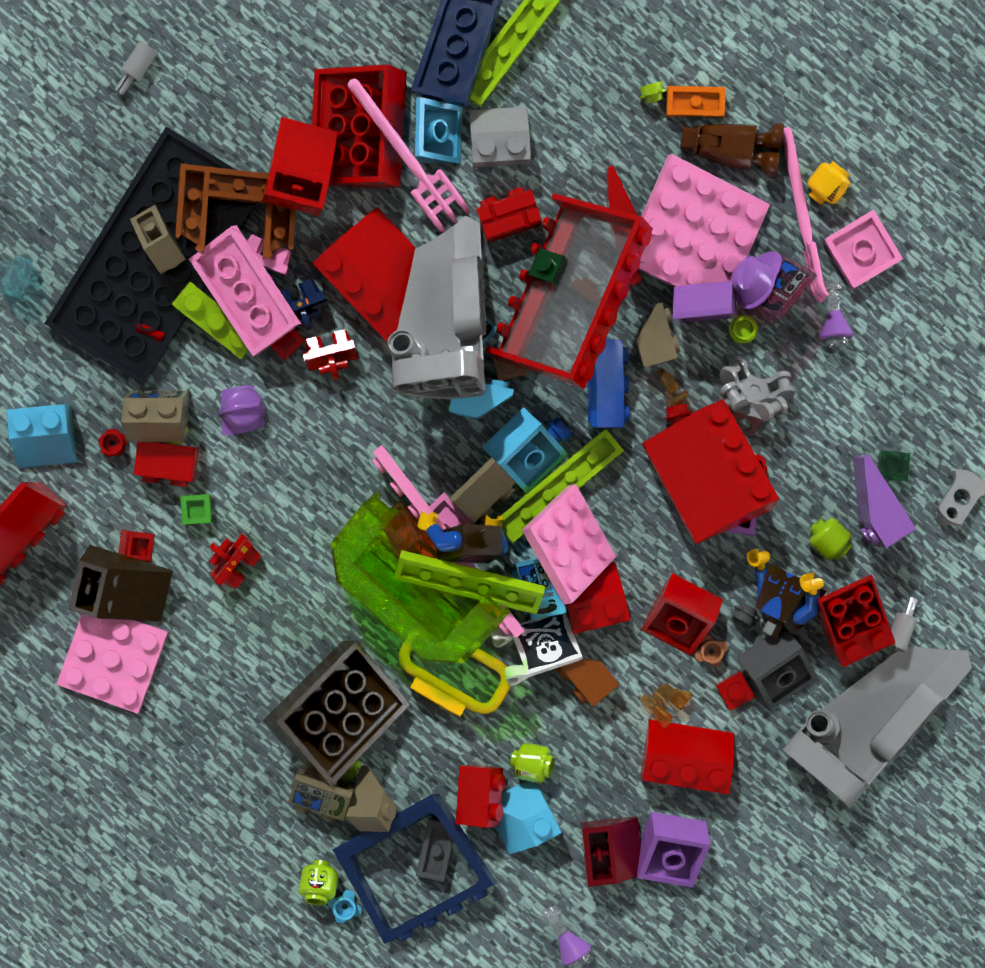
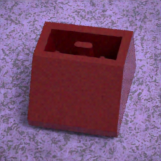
M637 816L580 822L588 887L618 884L637 877L641 848Z

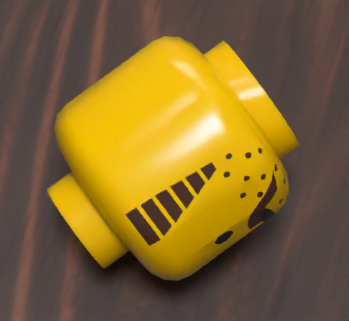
M834 161L830 164L823 162L807 180V185L812 190L808 195L821 205L825 201L829 204H836L851 186L848 179L850 174Z

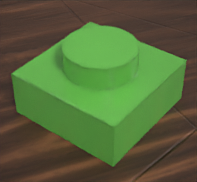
M211 494L180 496L182 525L213 523Z

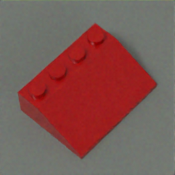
M389 64L315 69L312 125L338 132L329 186L400 188L402 158L351 92L348 82L352 79H357L403 140L407 72Z
M376 207L336 240L312 264L388 343L390 335L397 331L416 247Z
M724 399L695 411L642 443L646 454L695 545L772 511L779 500L777 493Z
M21 482L0 505V587L7 580L5 576L7 571L11 567L14 569L18 568L27 558L24 554L31 545L35 548L46 537L43 531L50 524L53 526L58 524L66 514L62 510L67 504L42 482Z

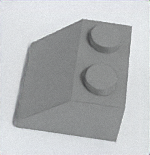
M527 107L469 110L473 168L530 165L531 150Z

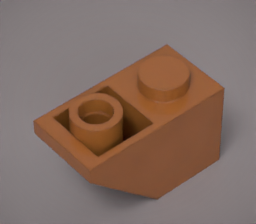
M583 658V660L555 668L565 682L570 679L577 688L573 692L583 704L588 701L592 706L596 705L620 685L598 659Z

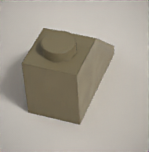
M156 205L130 219L144 251L160 274L175 268L179 263L186 260L178 242Z
M362 765L346 818L358 831L389 832L392 820L396 816V804L368 766Z

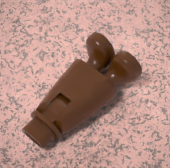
M775 123L765 133H756L757 125L715 124L704 125L702 128L701 125H697L696 128L683 126L680 149L692 151V155H699L712 162L746 171L750 170L752 164L762 168L768 178L775 179L780 154L777 152H754V146L779 151L783 138L784 124Z

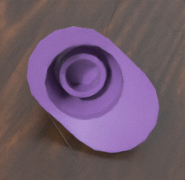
M769 251L761 254L758 258L749 256L744 258L735 267L731 275V281H733L736 301L743 309L758 307L769 297L783 262L782 256L779 253Z
M245 385L222 390V402L220 404V412H218V415L222 417V435L250 432L260 429L265 425L266 405L263 397L253 386Z

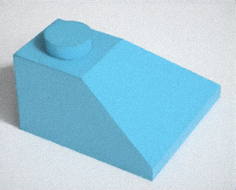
M524 781L502 793L503 817L500 821V826L495 828L509 854L536 847L562 833L560 825L537 783Z

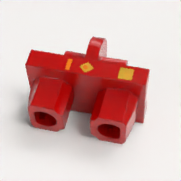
M345 329L332 334L334 345L323 347L321 337L306 339V352L302 353L309 371L319 369L320 375L332 373L333 379L337 380L340 379L338 371L349 368L348 361L359 359L354 340L350 339Z
M242 533L234 543L228 538L225 539L221 546L212 542L209 548L215 553L209 562L216 567L210 575L214 578V582L220 586L224 583L236 589L245 576L235 567L241 560L250 567H253L261 558V555L254 548L250 539Z

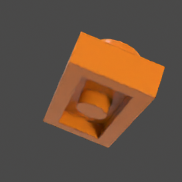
M667 86L666 117L724 118L725 87Z

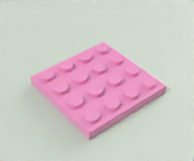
M669 154L641 215L653 230L651 241L645 246L640 258L638 270L673 287L731 281V275L735 267L744 258L748 257L770 204L673 154Z

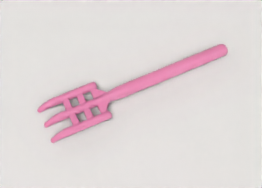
M357 79L350 80L348 87L411 172L419 179L418 188L413 189L411 195L441 233H444L445 229L436 214L443 210L451 221L456 224L458 221L448 205L455 200L469 214L470 210L466 202L441 169L437 170L435 175L425 173L421 164ZM441 180L443 184L436 189L433 184ZM428 190L430 195L423 199L421 194ZM448 190L450 195L443 199L441 194ZM436 200L438 205L431 209L429 204Z
M785 127L782 142L800 233L805 244L803 254L807 273H809L810 289L815 299L822 303L829 293L824 286L816 243L812 240V229L792 130L789 127Z

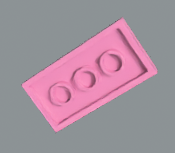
M237 225L231 226L206 245L204 253L197 252L189 258L252 356L259 355L301 324Z

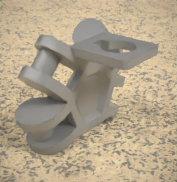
M737 355L729 360V366H724L719 374L720 379L725 384L720 390L721 396L731 401L729 407L733 411L732 414L736 421L743 420V418L749 419V423L752 426L739 427L743 434L752 437L762 421L771 420L774 414H785L788 410L786 401L792 399L796 394L794 387L790 386L792 380L790 372L780 371L767 379L756 377L750 374L746 361ZM772 388H779V389H777L776 391H774V392H772V393H771V390H770V389H772Z

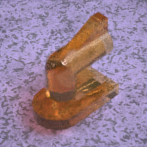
M662 368L656 370L659 375V384L666 389L669 395L680 389L672 374L665 373ZM684 390L666 401L668 407L675 403L676 405L683 404L682 399L689 395L688 391Z
M663 683L652 694V698L644 694L640 701L665 728L672 722L673 716L660 706L664 700H669L681 710L693 695L690 692L674 689L671 685Z

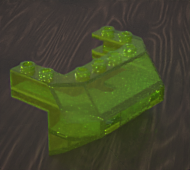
M376 491L360 506L330 543L337 583L423 661L465 663L510 613V610L507 607L505 609L500 607L491 598L492 594L489 591L476 603L468 597L394 579L401 550L421 554L388 526L389 522L399 511L395 507L391 509L379 498L381 495Z

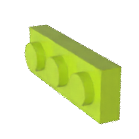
M189 282L172 302V305L238 358L242 359L248 348L219 304L193 283Z

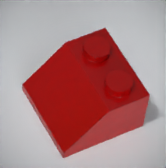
M615 562L610 563L573 603L566 604L574 634L631 620Z
M672 573L663 585L640 630L692 656L715 624L723 599Z

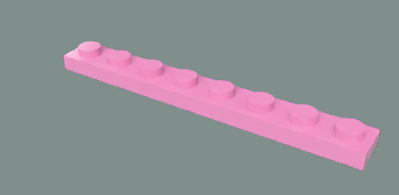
M381 445L373 451L376 458L372 462L382 474L387 471L394 479L390 485L399 497L405 494L412 504L408 508L416 519L419 520L421 511L430 515V512H433L386 449ZM437 518L436 524L439 525L442 530L446 529V527L442 524L439 518ZM451 562L477 569L473 563ZM480 601L489 613L494 610L501 618L496 623L506 636L512 633L517 638L525 632L507 607Z

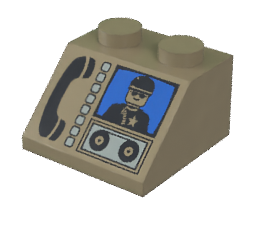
M131 390L124 397L121 419L126 442H185L189 391Z
M302 765L296 774L288 802L294 804L293 808L298 811L310 813V810L321 813V818L327 821L337 822L338 819L344 821L356 783L338 779L331 787L310 768Z

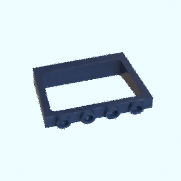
M432 794L397 813L394 820H392L389 832L365 831L332 849L384 944L394 939H397L398 943L412 937L414 935L412 929L421 925L424 930L439 922L436 916L444 912L450 916L463 909L462 902L471 898L474 903L488 895L486 889L497 884L461 826L456 824L455 817L440 794ZM435 814L478 876V882L402 925L392 928L388 924L357 863V856L426 817Z

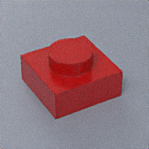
M293 329L272 344L271 348L286 361L306 341Z
M741 671L716 684L730 711L755 697Z

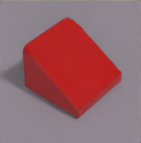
M121 529L118 553L151 563L155 534Z

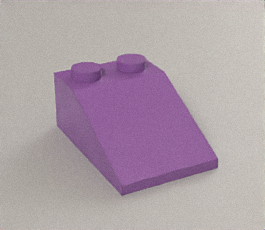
M869 454L855 456L853 458L858 515L859 522L863 527L860 533L867 544L873 543L874 546L887 548L916 530Z

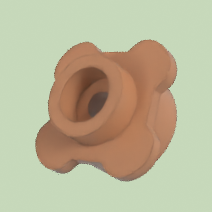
M707 634L701 642L699 650L695 652V658L699 662L706 661L712 667L717 668L722 664L721 659L724 652L727 651L728 645L725 641L714 640ZM710 648L714 649L712 654L709 653Z

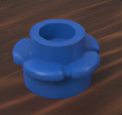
M558 417L552 422L548 421L551 427L547 431L558 443L562 440L568 442L567 439L573 434Z

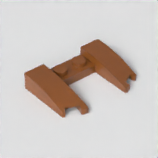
M189 164L180 165L175 238L179 239L181 235L197 244L195 250L199 253H204L208 198L265 204L263 259L272 258L271 251L287 246L289 251L293 250L296 210L262 202L268 173Z

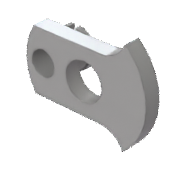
M962 469L952 471L953 483L936 508V519L941 525H962L980 497H985V483L973 472ZM956 491H962L967 495L968 501L966 505H959L955 501L954 494Z

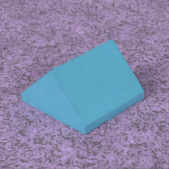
M422 97L416 98L415 158L419 163L461 164L462 106Z

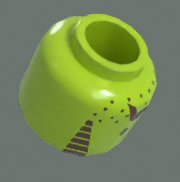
M528 742L523 743L519 750H514L510 760V766L514 767L517 778L534 783H542L546 778H550L555 763V757L551 755L549 748Z

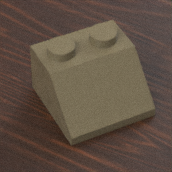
M491 457L449 499L473 523L478 519L483 523L486 515L490 516L494 512L491 506L498 499L504 502L515 492L512 486L516 482Z

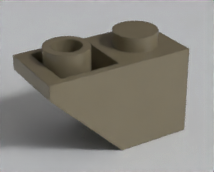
M662 302L653 307L634 341L642 369L676 360V353L680 352L677 336H671L669 325L673 324L669 308L664 309Z

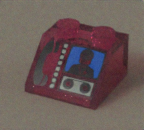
M787 257L782 258V266L769 297L758 307L752 308L756 314L770 325L779 322L817 277L814 272Z

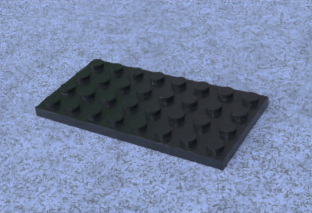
M165 127L44 323L143 385H146L187 318L186 315L172 305V302L189 282L193 283L201 291H204L206 285L189 260L198 252L195 250L197 244L182 235L179 239L175 238L186 260L179 263L175 268L160 274L144 251L130 219L156 205L175 237L180 165L189 164L234 169L168 127ZM208 198L205 246L231 226L237 225L241 231L257 204ZM137 323L146 332L159 330L165 333L163 340L159 343L156 341V338L144 333H137ZM142 324L151 327V329L144 328Z

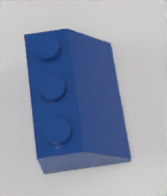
M606 339L605 348L599 354L594 365L593 376L587 382L588 429L624 428V422H629V405H624V393H629V376H624L623 364H628L629 351L628 347H623V340Z

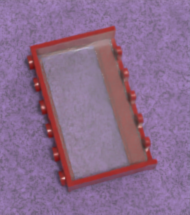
M553 193L551 199L560 209L555 221L549 217L543 219L542 227L549 233L544 246L534 243L531 247V254L536 257L538 250L543 249L564 255L568 259L557 286L532 279L528 275V270L523 269L520 272L519 279L526 285L521 299L511 296L508 300V306L515 311L510 324L500 322L496 328L497 333L503 337V341L499 350L487 346L485 352L499 362H505L585 389L587 382L593 376L597 358L605 348L609 330L617 320V312L621 302L628 294L633 274L639 269L640 258L645 246L651 241L653 228L641 216Z

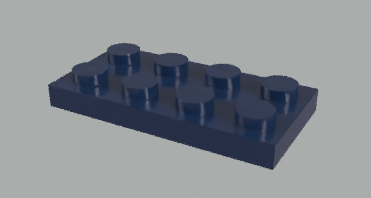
M441 0L411 88L413 95L467 108L503 0Z

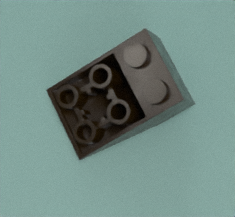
M89 545L78 563L68 610L100 619L161 621L174 571Z

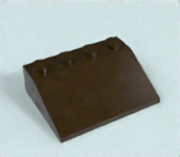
M357 640L342 641L263 722L284 746L328 786L332 787L410 704Z

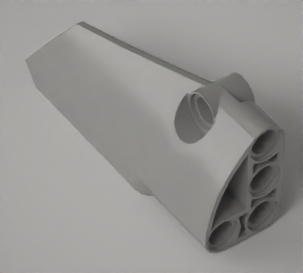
M466 215L441 235L415 248L398 328L388 339V347L392 352L393 391L396 393L435 399L470 398L481 396L485 393L482 335L486 334L481 224ZM410 344L406 350L400 351L404 345Z
M908 646L905 653L896 651L822 709L811 712L804 725L782 750L851 807L888 763H892L972 670L968 651ZM818 718H825L828 721L826 730L822 732H816L813 728V724Z

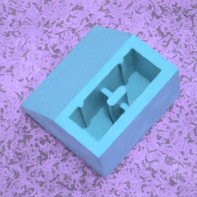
M492 379L491 384L485 383V393L481 396L451 399L449 414L478 420L512 398L514 389L508 388V382Z

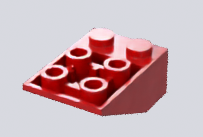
M281 117L262 202L319 216L324 208L338 132Z
M868 575L817 599L822 629L827 643L842 667L895 644L872 575Z

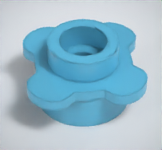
M345 890L343 895L328 901V906L333 909V913L336 916V922L340 924L345 923L346 920L351 919L353 916L358 917L362 912V907L356 903L354 899L355 893L352 890ZM343 904H346V905L348 906V908H347V909H343V908H342V905H343Z

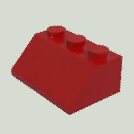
M649 719L640 771L642 781L729 794L734 765L733 732Z

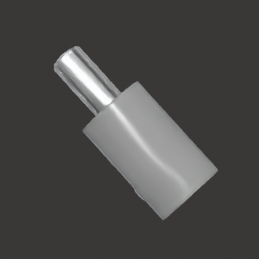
M139 41L121 68V71L125 74L115 90L123 95L133 80L139 82L158 52L146 43Z
M908 597L903 613H896L891 626L895 644L888 646V648L898 652H906L917 619L912 617L918 602L914 597Z

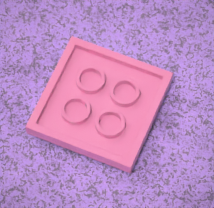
M576 484L567 486L522 530L564 605L573 603L616 558L612 547Z
M82 614L57 685L138 714L143 705L169 631L138 620L100 619Z

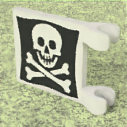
M566 613L520 623L525 632L517 638L512 633L506 636L500 627L494 628L491 631L492 642L497 648L506 645L514 639L523 665H513L505 669L506 680L510 686L517 685L528 677L583 660Z

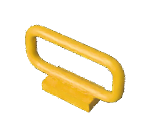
M421 622L415 625L400 648L399 663L404 671L415 678L410 689L459 718L465 708L479 714H489L495 711L501 705L510 689L505 675L507 665L438 624ZM424 633H430L499 673L501 680L491 699L486 703L479 702L411 662V651L420 636Z

